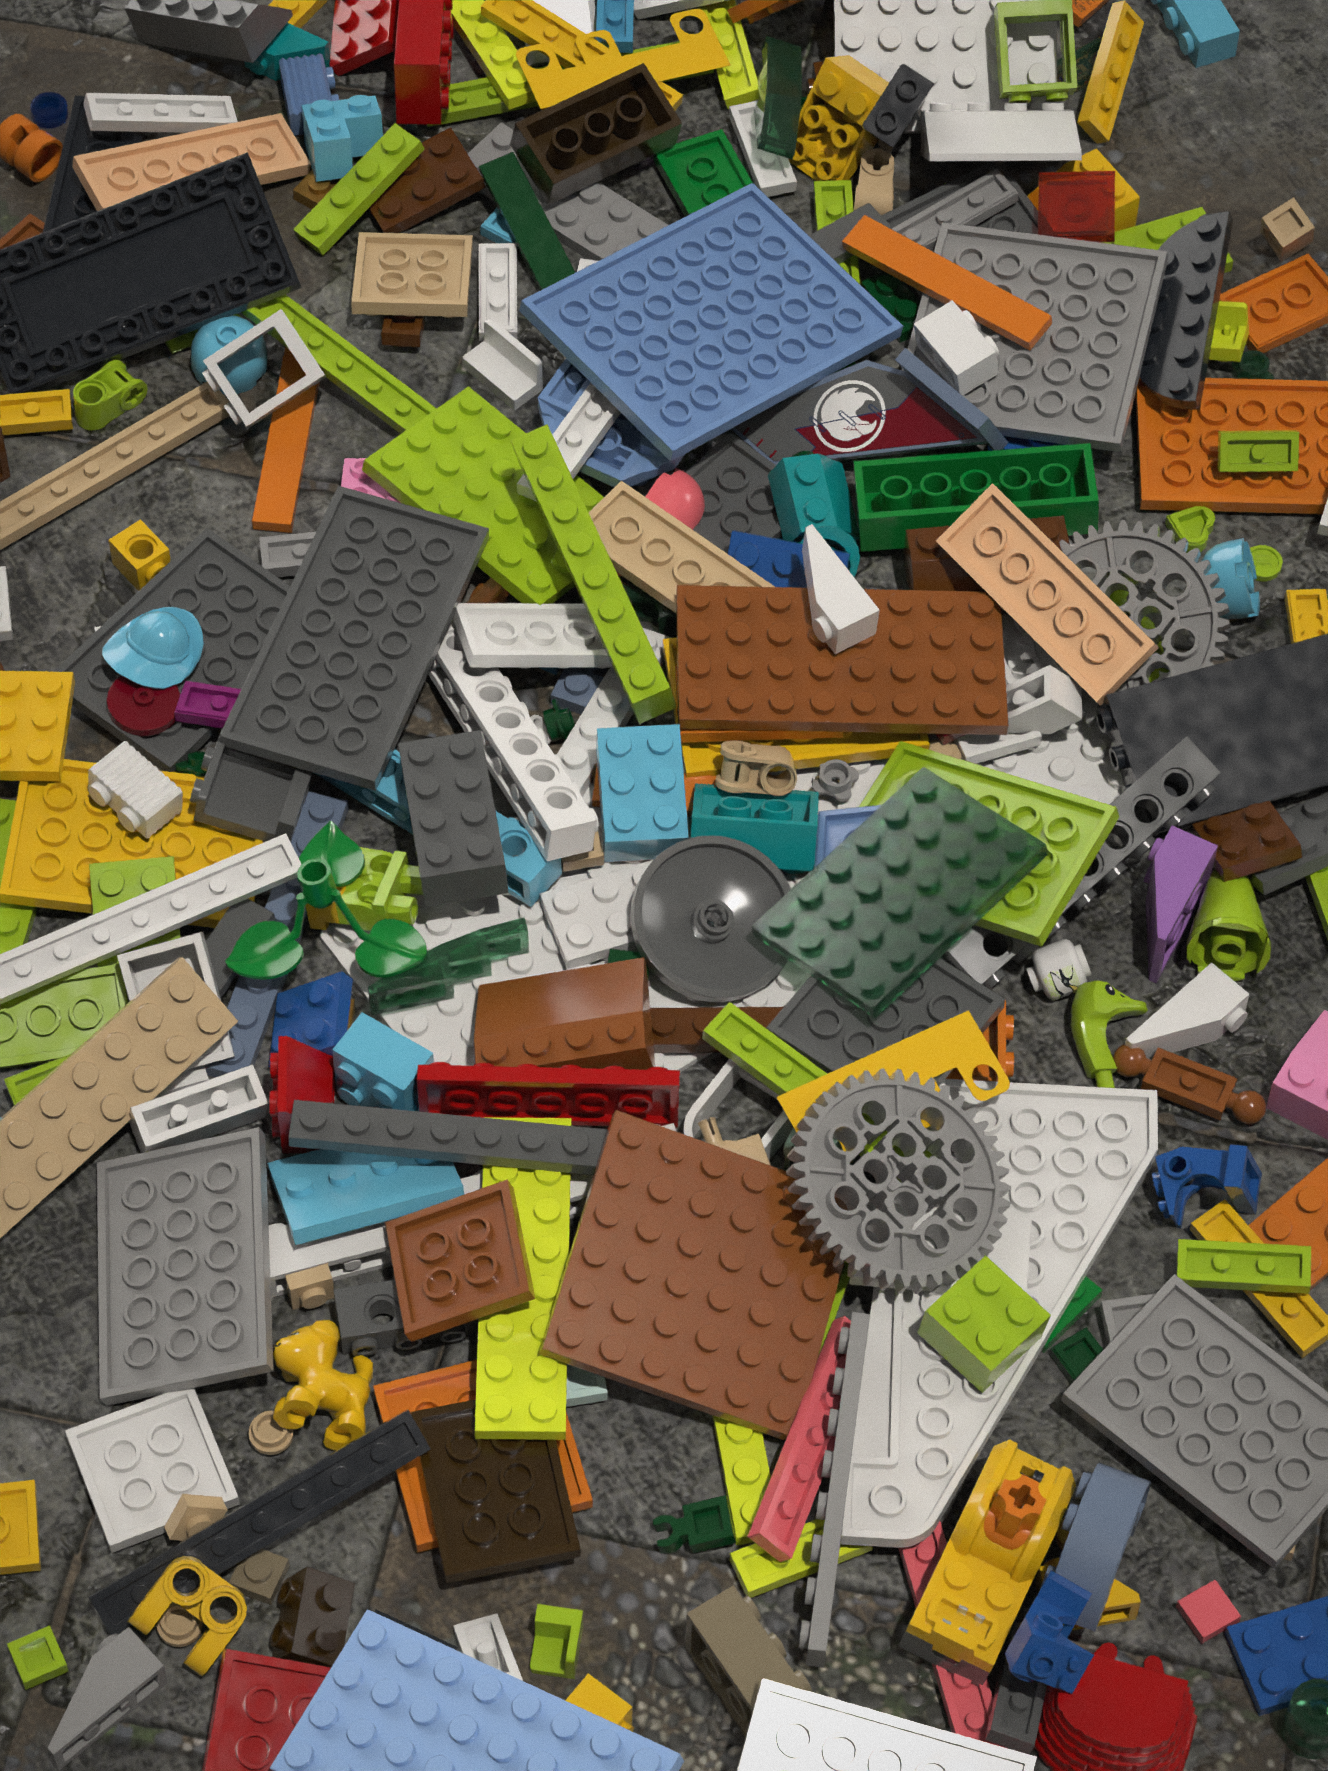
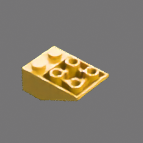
M850 55L825 58L784 145L789 162L816 181L849 180L860 166L863 154L873 149L879 139L865 131L862 125L889 82Z

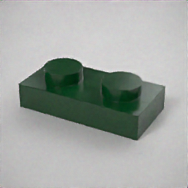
M886 272L861 281V286L903 325L901 336L897 338V341L902 343L910 339L920 301L908 285Z

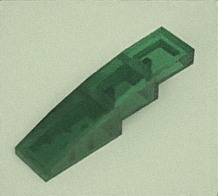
M766 36L761 48L763 68L758 77L759 100L754 109L757 149L793 159L797 142L802 94L801 47Z
M525 917L481 928L442 943L428 950L427 957L419 965L399 975L379 979L368 987L371 1015L453 999L454 983L492 976L491 961L529 953V936Z

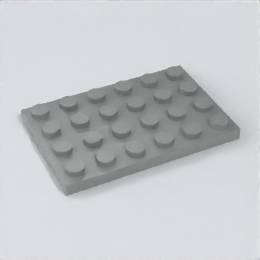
M257 1127L97 1162L100 1400L108 1406L274 1371L266 1140L263 1131Z
M1175 1274L1063 1393L1061 1400L1063 1403L1274 1569L1328 1509V1392Z

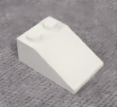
M203 931L117 955L129 1001L179 957L185 959L221 1001ZM229 1031L187 1069L234 1057Z

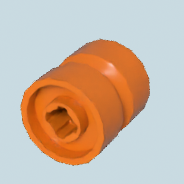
M14 114L5 119L0 124V159L10 166H15L20 173L33 182L44 181L54 173L59 165L63 144L45 130H40L34 122L22 114Z

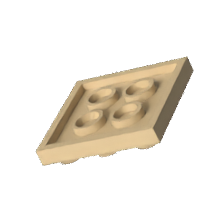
M359 232L351 301L352 314H365L369 316L404 315L407 317L442 316L445 318L467 317L473 235Z

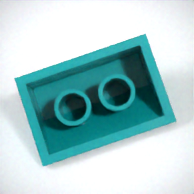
M695 783L691 838L698 836H722L736 839L762 852L785 873L800 874L805 871H814L819 792L792 790L783 796L747 792L731 793L721 790L716 785Z

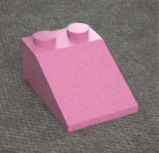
M1324 1010L1292 1050L1273 1081L1266 1108L1327 1140L1328 1011Z

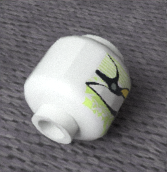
M1062 939L1036 949L1032 954L1034 966L1027 968L1035 992L1044 990L1045 995L1051 1000H1058L1076 993L1078 986L1087 982L1086 977L1092 975L1081 945L1074 946L1068 939Z

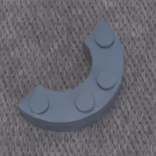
M1102 1463L1096 1465L1093 1473L1083 1472L1075 1494V1498L1081 1500L1080 1505L1071 1503L1063 1522L1062 1529L1068 1531L1069 1534L1057 1567L1048 1566L1041 1585L1042 1588L1052 1570L1092 1593L1075 1625L1094 1632L1107 1603L1130 1536L1133 1537L1145 1507L1151 1481Z

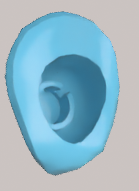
M177 607L153 609L138 616L119 629L104 645L102 655L117 674L141 686L163 690L181 683L196 667L204 645L202 628L195 616L184 609Z

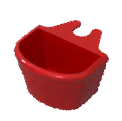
M1109 1642L1104 1643L1095 1653H1092L1094 1656L1073 1694L1047 1685L1034 1749L1051 1771H1183L1197 1723V1715L1194 1714L1195 1707H1192L1194 1701L1191 1700L1190 1687H1187L1188 1680L1165 1674L1161 1659L1155 1655H1150L1145 1659L1144 1668L1115 1660L1118 1653L1117 1647Z

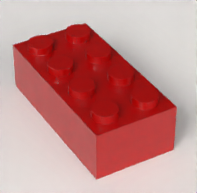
M399 0L394 59L396 124H441L442 109H449V87L443 86H451L452 40L454 39V17L451 14L453 0Z

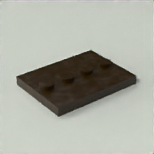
M476 1399L411 1412L414 1421L431 1448L420 1455L419 1458L446 1583L581 1557V1548L556 1440L475 1439Z

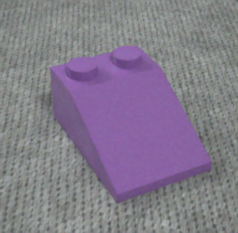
M1173 825L1165 839L1158 837L1154 842L1148 856L1151 864L1144 877V882L1149 884L1146 896L1148 979L1153 983H1157L1199 907L1206 883L1212 874L1218 847L1216 844Z

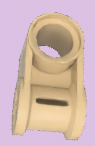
M880 148L868 150L863 154L860 164L859 182L856 185L854 210L867 203H870L880 215L893 210L894 157L891 153L889 154Z
M737 740L725 741L721 744L720 753L723 755L721 773L716 776L715 785L721 790L731 793L747 792L783 796L795 788L797 772L793 757L786 748L750 744ZM776 766L786 768L779 775L768 774L769 770Z

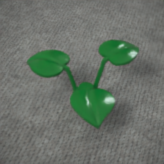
M329 821L310 840L299 856L302 865L297 871V881L302 892L296 896L298 905L293 930L290 932L285 924L278 921L259 922L251 926L239 937L225 963L233 972L251 979L267 980L288 974L298 966L304 956L302 946L295 940L301 935L305 905L309 904L314 908L322 909L330 906L333 902L337 904L357 936L364 941L357 947L355 958L359 968L366 974L377 978L399 975L422 963L424 958L427 957L428 950L421 934L414 927L401 920L382 919L373 925L370 934L361 928L336 887L346 886L359 877L365 866L364 854L361 848L347 837L335 823Z

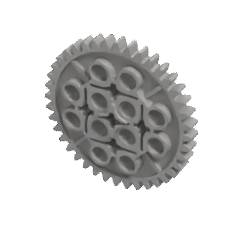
M1121 520L1118 531H1113L1109 521H1106L1103 533L1098 534L1093 525H1090L1088 528V538L1084 539L1076 531L1073 533L1075 542L1073 546H1070L1063 540L1059 542L1062 552L1080 570L1085 567L1096 569V576L1092 582L1108 597L1117 590L1127 591L1129 593L1127 602L1118 607L1156 645L1162 641L1161 645L1164 653L1162 655L1158 653L1152 654L1115 692L1150 683L1149 677L1151 673L1158 668L1169 670L1170 677L1212 666L1214 665L1212 663L1213 660H1225V654L1217 646L1229 644L1228 637L1219 633V631L1229 629L1230 622L1219 617L1230 611L1228 604L1216 602L1223 599L1226 594L1224 588H1213L1220 581L1217 573L1206 575L1212 567L1209 560L1197 563L1201 556L1200 550L1195 548L1186 553L1189 544L1186 538H1182L1176 544H1173L1175 535L1172 530L1167 531L1161 538L1157 524H1154L1148 533H1145L1142 521H1137L1133 531H1129L1126 521ZM1142 557H1147L1154 561L1152 569L1147 573L1138 574L1132 570L1135 561ZM1181 580L1186 583V589L1181 595L1171 597L1165 593V588L1171 581ZM1153 585L1154 593L1159 601L1149 597L1141 601V596L1136 586L1148 590ZM1148 613H1158L1162 616V621L1157 628L1145 629L1141 626L1142 618ZM1016 623L1017 630L1027 634L1017 639L1019 647L1029 649L1020 655L1023 663H1034L1026 670L1028 675L1051 665L1073 679L1067 672L1061 670L1060 665ZM1183 635H1188L1195 639L1193 648L1185 653L1175 651L1173 646L1176 639ZM1081 687L1082 716L1086 714V724L1092 728L1097 722L1096 711L1099 709V704Z
M882 1068L874 1076L866 1070L857 1079L850 1075L842 1084L836 1082L828 1092L824 1091L815 1100L816 1103H813L806 1110L805 1114L807 1116H804L797 1124V1128L800 1131L791 1138V1142L796 1147L787 1155V1158L795 1163L786 1171V1175L798 1179L788 1187V1192L801 1195L792 1207L797 1210H806L807 1214L799 1221V1224L814 1226L815 1229L811 1232L808 1239L810 1241L823 1239L824 1244L820 1249V1254L824 1255L833 1250L836 1253L833 1266L837 1267L844 1261L849 1263L847 1276L850 1278L861 1270L863 1272L864 1285H868L877 1277L880 1290L884 1291L894 1281L896 1291L900 1294L909 1287V1284L915 1294L921 1292L926 1285L932 1292L940 1287L942 1282L946 1286H950L958 1277L961 1278L985 1255L987 1256L993 1251L994 1247L992 1244L1002 1236L998 1229L1006 1224L1008 1220L1002 1213L1011 1205L1008 1200L1002 1198L1011 1190V1186L1000 1181L1009 1173V1169L997 1166L996 1164L1005 1154L1001 1151H992L990 1148L998 1140L997 1136L985 1137L982 1133L989 1123L987 1121L978 1123L973 1121L977 1108L973 1107L964 1111L961 1108L964 1096L961 1095L953 1101L950 1100V1086L946 1085L937 1092L935 1091V1080L932 1077L924 1085H920L918 1072H913L905 1081L901 1069H897L889 1078L885 1069ZM862 1113L868 1114L874 1121V1125L866 1122ZM921 1119L926 1120L931 1125L932 1131L923 1126ZM884 1131L888 1132L873 1147L874 1150L867 1152L854 1165H850V1162L865 1149L864 1146L871 1144ZM833 1138L842 1142L846 1151L837 1148ZM892 1145L898 1146L903 1151L904 1157L896 1154ZM926 1149L932 1154L929 1159L923 1154ZM951 1151L956 1152L961 1157L963 1163L956 1161L951 1155ZM863 1171L872 1174L876 1184L867 1180ZM923 1177L928 1178L933 1183L935 1190L926 1186ZM945 1195L948 1196V1199L934 1211L932 1217H928L915 1230L911 1229L926 1213L925 1210L931 1209ZM834 1197L843 1200L847 1205L848 1211L841 1209L835 1202ZM869 1202L876 1207L872 1212L866 1207V1204ZM894 1203L902 1206L907 1216L898 1213ZM953 1209L958 1210L963 1215L965 1222L960 1221L955 1216ZM865 1229L875 1234L878 1243L872 1242L867 1237ZM925 1236H929L934 1240L937 1249L928 1245Z

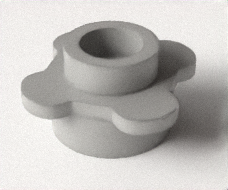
M838 759L820 764L819 778L812 783L813 791L819 792V795L827 794L835 797L840 802L849 800L852 794L851 786L859 778L858 771L850 767L845 761ZM832 780H839V782L833 783Z

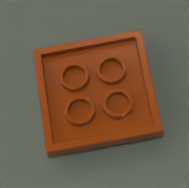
M508 1179L385 1222L404 1333L411 1342L535 1299L514 1187Z

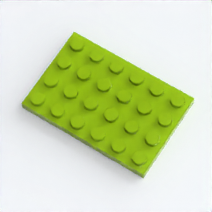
M469 386L364 460L362 471L402 504L489 528V539L477 566L521 603L552 604L575 587L537 502L517 493V483L524 473L518 463L511 440L526 433ZM576 474L573 480L588 512H590L604 496Z
M900 741L859 806L900 803L902 809L899 879L850 883V885L1042 947L1119 819L1117 807Z

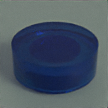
M41 93L30 104L32 120L39 127L46 129L57 128L68 119L67 101L58 93Z

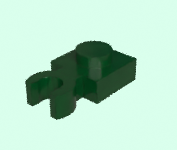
M726 1495L682 1505L684 1513L682 1518L676 1519L671 1515H661L653 1519L657 1532L673 1531L670 1537L657 1541V1546L662 1554L676 1552L686 1542H689L693 1553L737 1543L730 1504Z

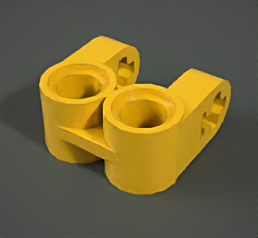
M182 1556L174 1559L166 1567L127 1622L144 1635H147L172 1602L191 1613L208 1628L191 1649L183 1663L202 1677L243 1624L247 1605L243 1593L237 1587L224 1580L204 1565L201 1560L192 1556ZM192 1569L199 1575L200 1583L193 1592L182 1593L174 1587L173 1578L179 1570ZM228 1596L236 1602L237 1610L235 1615L228 1620H218L211 1614L210 1606L218 1597Z

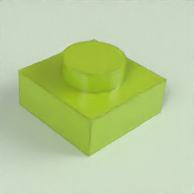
M50 1625L7 1643L9 1653L25 1690L69 1672Z

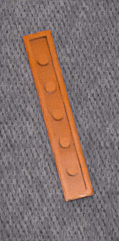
M866 215L859 220L842 240L844 250L943 304L953 300L962 312L965 310L969 311L976 322L1029 351L1052 325V316Z
M285 347L276 395L306 376L300 364L287 347ZM320 382L272 413L252 518V526L255 530L292 533Z

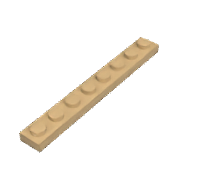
M205 382L0 501V550L229 417L230 415L224 405L230 401L220 390L214 392L209 383Z

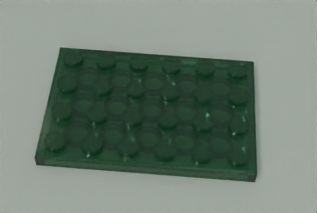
M923 767L751 926L754 937L876 1019L1048 855L1047 846L1041 840Z

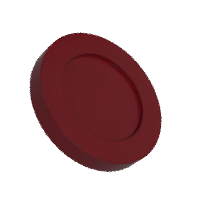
M120 676L113 682L107 694L108 714L118 728L129 734L138 736L159 734L175 723L174 712L180 698V692L177 685L163 690L141 686Z

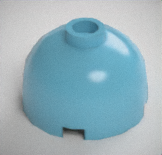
M232 315L214 320L198 329L191 346V368L196 379L201 384L207 382L202 372L208 369L203 360L253 328L254 325L246 319ZM263 336L218 365L237 394L251 390L257 385L256 381L267 370V346Z
M1244 538L1215 545L1206 552L1201 561L1209 560L1212 566L1206 575L1217 573L1220 581L1213 588H1224L1226 596L1216 603L1228 604L1230 612L1220 617L1243 619L1258 616L1260 611L1259 591L1254 592V579H1257V574L1248 542H1244Z

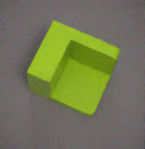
M537 1604L535 1638L530 1661V1671L532 1673L575 1679L583 1632V1610Z

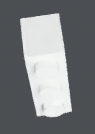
M252 1064L130 1107L132 1119L129 1123L140 1152L143 1153L206 1139L265 1118L268 1101Z

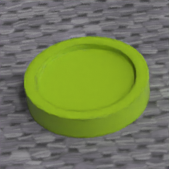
M1266 545L1251 547L1250 550L1257 574V579L1254 580L1266 582L1278 577L1283 565L1280 553Z

